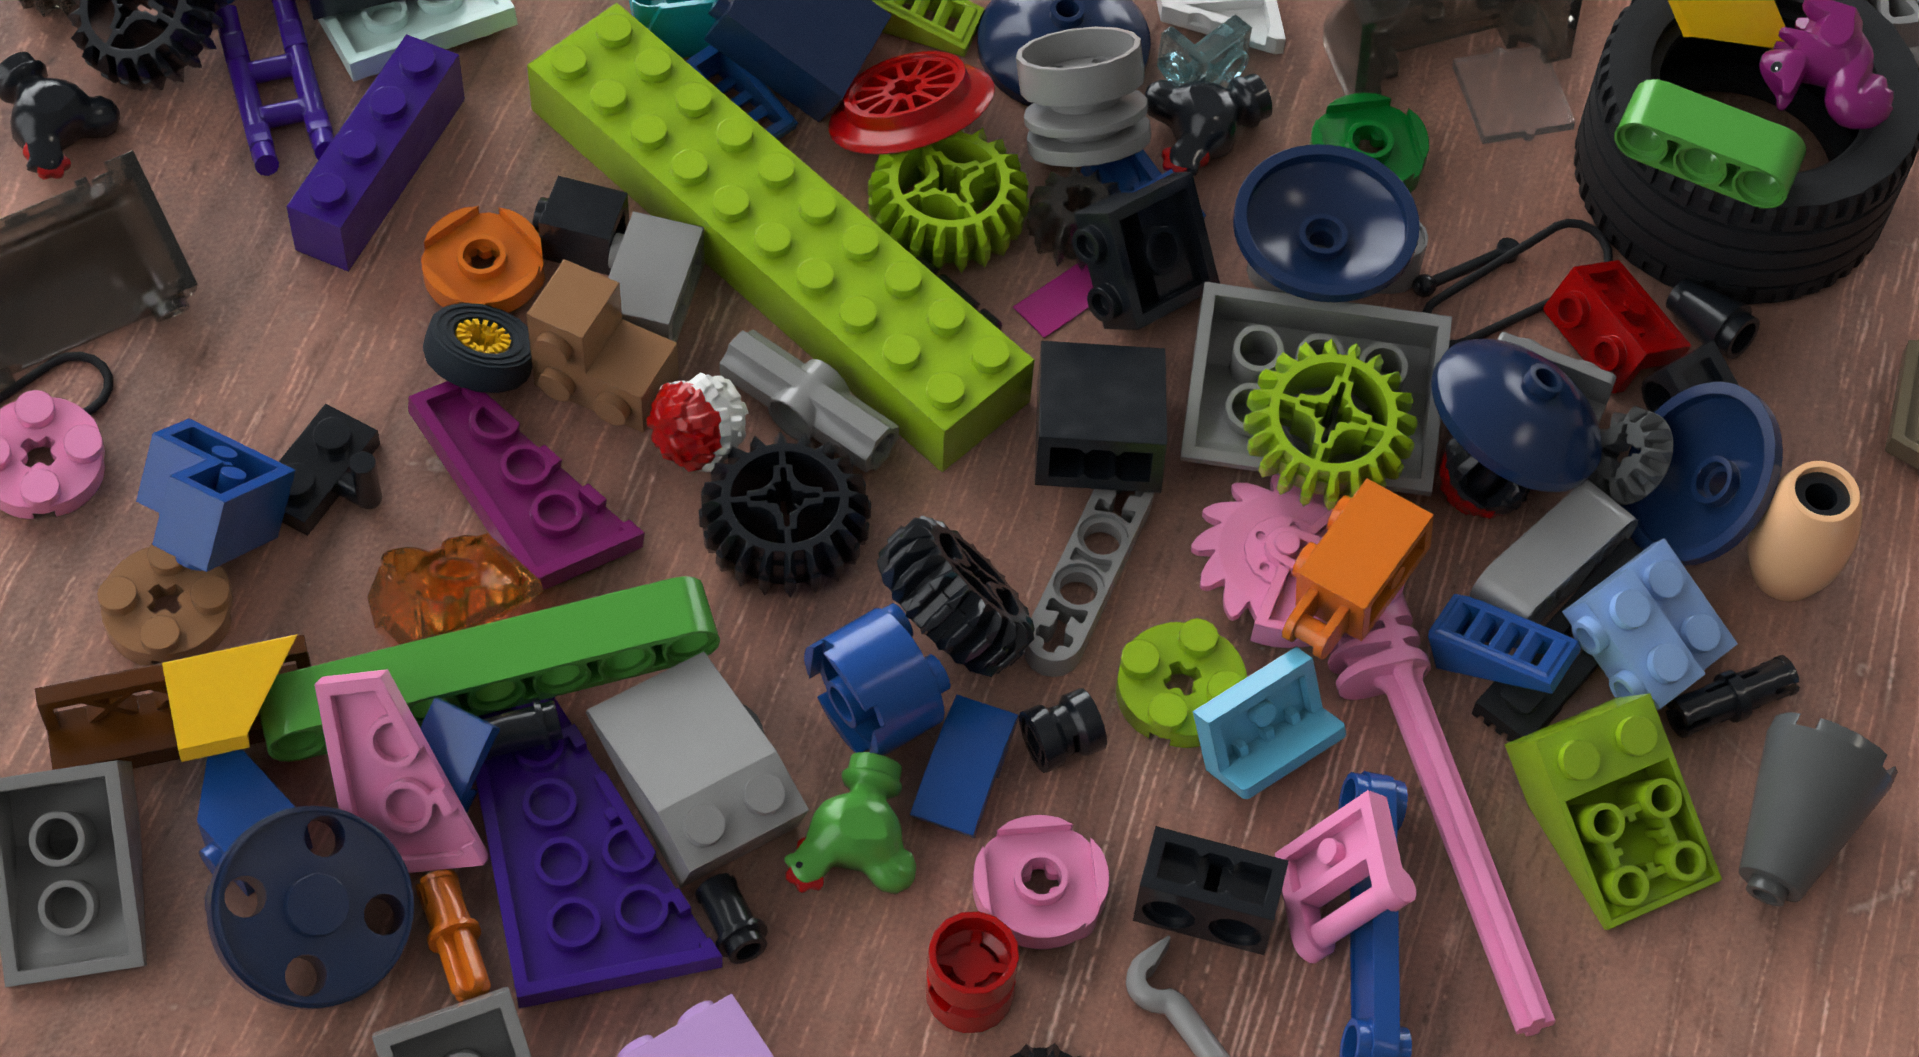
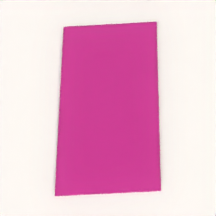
M1082 261L1078 262L1014 305L1013 308L1043 338L1047 337L1089 308L1087 296L1093 285L1087 264Z

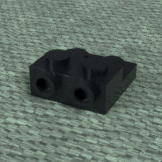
M1174 172L1133 193H1115L1074 213L1078 230L1074 232L1072 237L1073 249L1078 258L1088 266L1093 285L1087 296L1088 306L1092 314L1099 321H1102L1104 329L1139 330L1202 297L1205 282L1220 284L1192 172Z

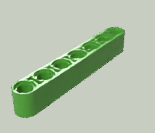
M689 576L675 577L279 674L276 676L259 710V716L268 754L278 761H299L328 754L314 686L324 676L388 669L419 727H421L435 697L443 699L475 716H480L532 703L534 698L539 697L540 700L672 668L702 652H705L707 656L712 654L719 647L720 637L701 580Z

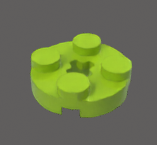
M1195 618L1185 623H1163L1143 631L1123 648L1115 690L1116 699L1124 718L1140 734L1149 738L1151 732L1159 738L1170 739L1169 746L1179 748L1199 747L1200 742L1193 711L1247 678V672L1238 651L1226 638L1218 634L1217 628L1209 621ZM1184 674L1195 680L1192 686L1193 693L1189 695H1184L1180 688L1168 689L1165 684L1171 681V675Z

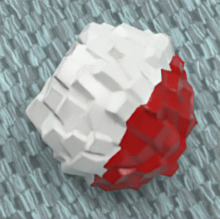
M700 372L690 381H674L661 385L655 400L651 404L652 410L650 415L646 418L647 426L653 429L651 440L655 447L660 449L663 459L673 461L679 467H684L688 472H711L715 462L723 463L728 459L732 446L738 448V445L744 441L746 437L745 416L749 412L745 402L741 401V395L730 379H724L722 375L712 377L709 374L705 375Z

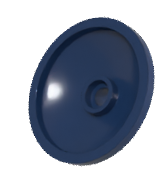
M991 0L980 19L977 47L981 64L985 72L992 78L994 84L1012 99L1023 105L1030 106L1032 103L1028 102L1020 93L1016 63L1018 49L1029 41L1049 33L1073 28H1121L1132 31L1141 38L1145 72L1149 60L1151 38L1147 22L1138 6L1132 0Z
M1315 144L1293 147L1278 152L1262 161L1243 181L1236 198L1233 214L1235 238L1249 265L1275 287L1294 296L1319 302L1335 303L1359 300L1376 294L1390 286L1409 266L1415 253L1420 230L1419 215L1414 199L1408 188L1393 171L1364 153L1334 145ZM1314 245H1322L1326 248H1319Z
M1472 339L1453 345L1436 364L1432 374L1431 389L1435 406L1443 423L1456 441L1473 458L1495 474L1529 489L1544 492H1563L1582 485L1598 467L1602 456V438L1593 408L1579 387L1560 368L1543 356L1521 345L1504 340Z
M1709 382L1688 388L1665 402L1655 412L1666 420L1673 435L1674 446L1670 466L1660 484L1648 496L1632 504L1620 505L1638 520L1637 527L1630 536L1637 546L1645 550L1651 544L1665 538L1683 566L1697 565L1716 559L1745 539L1768 509L1781 474L1783 461L1782 436L1772 410L1759 396L1739 385L1727 382ZM1631 446L1628 456L1640 454L1641 451Z

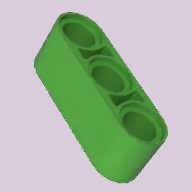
M1658 79L1639 83L1614 134V141L1617 147L1633 160L1763 209L1775 208L1784 203L1806 155V145L1803 139L1791 129Z

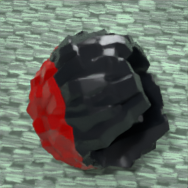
M1453 436L1446 443V451L1442 456V463L1439 465V474L1442 481L1440 489L1447 496V501L1458 511L1465 515L1471 514L1472 516L1493 519L1496 516L1503 517L1504 514L1518 510L1521 507V503L1527 501L1528 493L1530 492L1529 488L1508 481L1486 468L1473 458Z

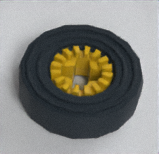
M459 303L443 307L433 314L423 343V352L427 364L440 377L456 386L486 393H502L515 390L528 380L533 367L528 327L520 319L504 310L484 304Z

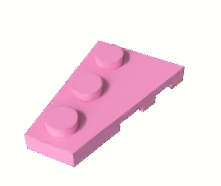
M389 670L321 677L314 686L338 808L366 820L379 829L392 842L401 855L408 873L483 866L490 855Z

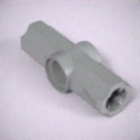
M754 329L749 332L742 330L729 343L728 349L719 363L720 375L725 379H730L734 385L767 406L773 421L787 435L799 441L806 433L809 439L813 437L823 445L830 441L835 453L841 457L849 456L851 463L865 473L871 469L876 471L886 461L891 449L899 438V426L850 394L845 380L829 364L817 359H811L803 363Z

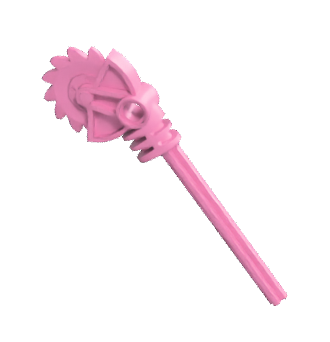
M1277 474L1272 475L1270 481L1271 491L1250 483H1234L1231 487V493L1237 502H1220L1204 508L1202 517L1206 522L1214 525V527L1198 535L1191 545V553L1197 556L1210 557L1201 573L1200 589L1210 591L1220 586L1224 587L1223 608L1229 620L1239 619L1242 613L1249 609L1255 621L1250 641L1279 648L1308 647L1310 645L1298 638L1294 642H1290L1282 637L1285 622L1296 607V577L1292 575V570L1302 549L1309 542L1318 544L1328 531V519L1334 508L1329 511L1324 504V495L1313 494L1312 501L1303 507L1299 501L1301 489L1293 486L1289 492L1280 495L1276 489L1280 475ZM1403 585L1363 641L1344 633L1330 653L1328 666L1332 672L1339 674L1336 680V688L1339 695L1344 699L1358 700L1383 694L1387 695L1516 1034L1525 1033L1526 1037L1539 1034L1541 1028L1553 1026L1555 1018L1424 685L1423 678L1431 670V664L1427 654L1418 648L1421 643L1418 631L1410 627L1413 620L1403 595ZM1314 616V618H1316V619H1318L1319 621H1321V622L1327 624V622H1325V621H1323L1322 619H1320V618Z

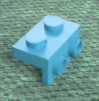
M1297 646L1193 711L1206 771L1243 799H1250L1344 739L1347 735L1344 722L1322 706L1313 658Z

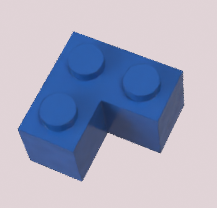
M188 418L152 434L136 502L159 513L152 543L153 546L175 556L176 561L186 568L208 572L278 538L296 470Z

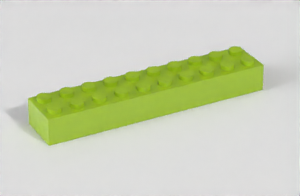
M615 3L527 64L531 109L618 187L627 192L650 215L704 227L705 263L813 359L821 360L834 368L845 380L850 392L859 400L899 426V435L941 472L945 471L1030 402L1035 361L1030 355L620 4Z

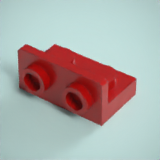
M1620 260L1574 266L1544 305L1545 314L1583 360L1589 361L1600 369L1613 373L1616 376L1611 392L1613 394L1624 392L1640 370L1668 365L1685 355L1692 347Z

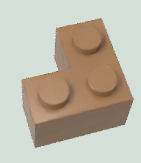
M564 259L526 314L534 385L557 401L566 402L569 400L594 411L601 419L612 425H626L644 433L648 427L646 418L650 415L652 410L651 404L655 400L661 385L667 382H677L679 379L677 342L623 320L620 283Z

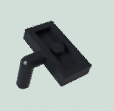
M325 403L279 460L280 463L296 470L282 523L308 536L339 496L365 509H374L379 506L382 501V492L376 461L372 455L380 445L378 430Z

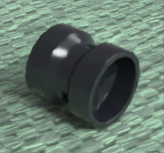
M1083 688L1062 695L1059 704L1047 708L1043 705H1036L1021 711L1019 714V725L1026 748L1036 766L1043 773L1064 766L1067 757L1076 752L1083 756H1089L1106 749L1107 734L1102 717L1094 700Z

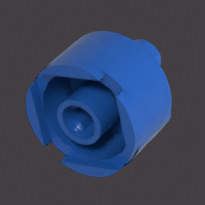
M894 603L883 609L874 608L808 646L804 652L805 667L809 679L820 673L827 689L825 693L817 697L822 709L840 737L855 753L864 752L869 749V753L886 756L940 724L944 719L945 711L941 694L951 687L947 672L934 655L929 654L924 657L912 638L913 629L909 619L905 617L904 611Z

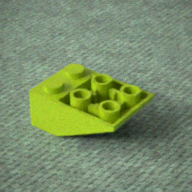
M1650 693L1614 698L1504 744L1528 807L1604 930L1614 928L1722 880Z

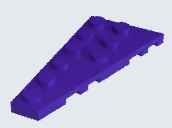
M555 697L540 700L541 703L554 700L564 739L551 742V750L546 751L543 744L492 757L491 760L484 761L476 777L518 1008L723 968L721 953L712 939L706 937L692 914L690 904L679 887L675 888L656 857V851L606 772L601 771L587 749L586 740L575 723L571 724ZM532 702L477 717L485 719L534 705Z

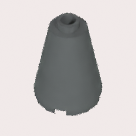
M1792 712L1776 715L1766 732L1738 871L1739 875L1748 883L1746 891L1750 895L1766 904L1778 907L1783 906L1785 901L1798 902L1806 895L1891 789L1898 773L1896 766L1888 770L1883 767L1887 754L1862 735L1820 718L1815 729L1796 725L1801 713Z

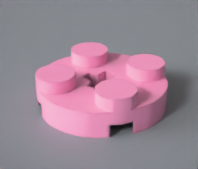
M38 390L25 392L15 402L0 408V510L12 516L25 519H34L33 513L46 514L55 511V515L58 517L77 510L96 493L104 477L105 449L96 422L83 408L68 400L53 398L48 393ZM40 447L51 448L50 452L54 462L49 466L41 462L34 464L31 468L25 465L29 459L27 453L32 449Z
M1031 815L1011 820L997 830V836L990 840L985 848L983 846L976 857L972 886L974 901L978 911L995 916L1011 929L1018 945L1022 947L1051 949L1086 938L1093 932L1097 919L1105 906L1109 887V870L1101 848L1091 837L1089 843L1081 834L1072 830V823L1059 817ZM1040 869L1044 870L1048 880H1058L1059 886L1050 888L1047 894H1037L1033 890L1027 889L1023 883L1031 880L1033 870Z

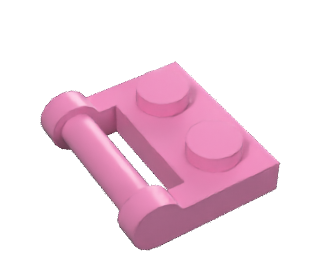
M1369 790L1275 852V857L1289 861L1282 887L1287 919L1294 948L1299 956L1309 963L1315 964L1333 953L1337 941L1387 909L1397 912L1416 898L1415 884L1410 875L1402 868L1387 797ZM1370 875L1372 887L1321 919L1319 908Z

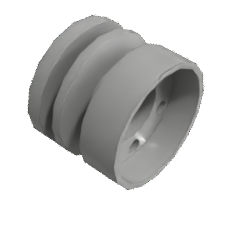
M1116 27L1073 28L1046 34L1029 41L1018 49L1016 63L1020 93L1028 102L1032 103L1026 108L1024 114V124L1029 129L1027 147L1028 153L1035 161L1051 166L1065 167L1100 165L1121 160L1138 153L1150 143L1151 125L1150 120L1146 117L1148 99L1144 94L1136 90L1143 84L1145 73L1141 38L1134 32Z

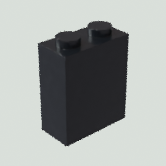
M1041 341L1037 383L1035 485L1161 493L1167 450L1165 348Z

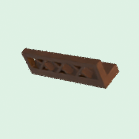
M304 635L296 637L284 663L296 661V664L282 666L277 675L312 666ZM162 663L35 688L37 707L47 730L52 770L115 760L132 761L134 769L180 759ZM147 690H152V691H154V692H152V693H147V694H142V695H137V696H136V695H132L133 693L142 692V691H147ZM78 704H86V705H87V706L78 707V708H73V709H68V710H63V711H58V710H57L58 708H63V707H68V706H73V705H78ZM259 712L248 732L250 745L265 742Z

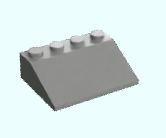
M1205 282L1199 309L1180 461L1259 472L1260 461L1264 457L1249 456L1247 445L1249 439L1254 435L1246 433L1243 429L1245 415L1252 412L1247 407L1250 391L1260 389L1257 384L1258 378L1265 368L1276 371V359L1283 352L1298 361L1299 347L1307 342L1315 353L1320 355L1323 352L1325 342L1332 338L1337 347V354L1347 355L1348 349L1358 343L1361 349L1359 360L1367 363L1371 358L1381 354V358L1384 361L1380 371L1381 375L1399 371L1402 380L1396 392L1412 393L1413 404L1411 410L1407 413L1416 416L1418 425L1415 434L1409 436L1415 444L1411 457L1401 460L1404 468L1398 479L1385 478V488L1390 491L1431 496L1441 420L1432 396L1431 379L1436 364L1449 349L1452 316L1353 302H1319L1300 298L1289 293ZM1317 387L1300 393L1316 396L1324 394L1331 387ZM1351 393L1353 404L1358 410L1372 415V422L1378 423L1371 409L1360 398ZM1338 406L1333 407L1330 419H1326L1323 425L1325 430L1322 443L1328 441L1331 430H1335L1338 424L1336 422ZM1281 425L1292 445L1309 457L1308 445L1303 439L1289 434L1290 428ZM1362 451L1360 456L1349 453L1339 454L1333 457L1329 463L1350 462L1363 457L1367 452Z

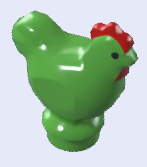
M857 752L851 755L848 768L843 770L841 774L844 786L850 789V792L825 800L814 812L806 837L798 840L796 851L786 855L784 858L789 868L785 872L786 881L794 884L798 892L805 893L811 889L821 890L824 886L823 877L833 867L861 871L879 890L894 895L911 886L915 879L916 862L913 854L903 847L900 821L886 801L898 796L902 791V784L899 782L902 766L897 761L869 752Z

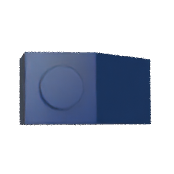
M242 749L207 757L197 823L205 845L199 851V855L212 874L227 848L246 829L276 812L295 807ZM306 827L304 839L308 849L311 850L313 845L308 827ZM234 880L247 896L255 892L254 888L247 882Z

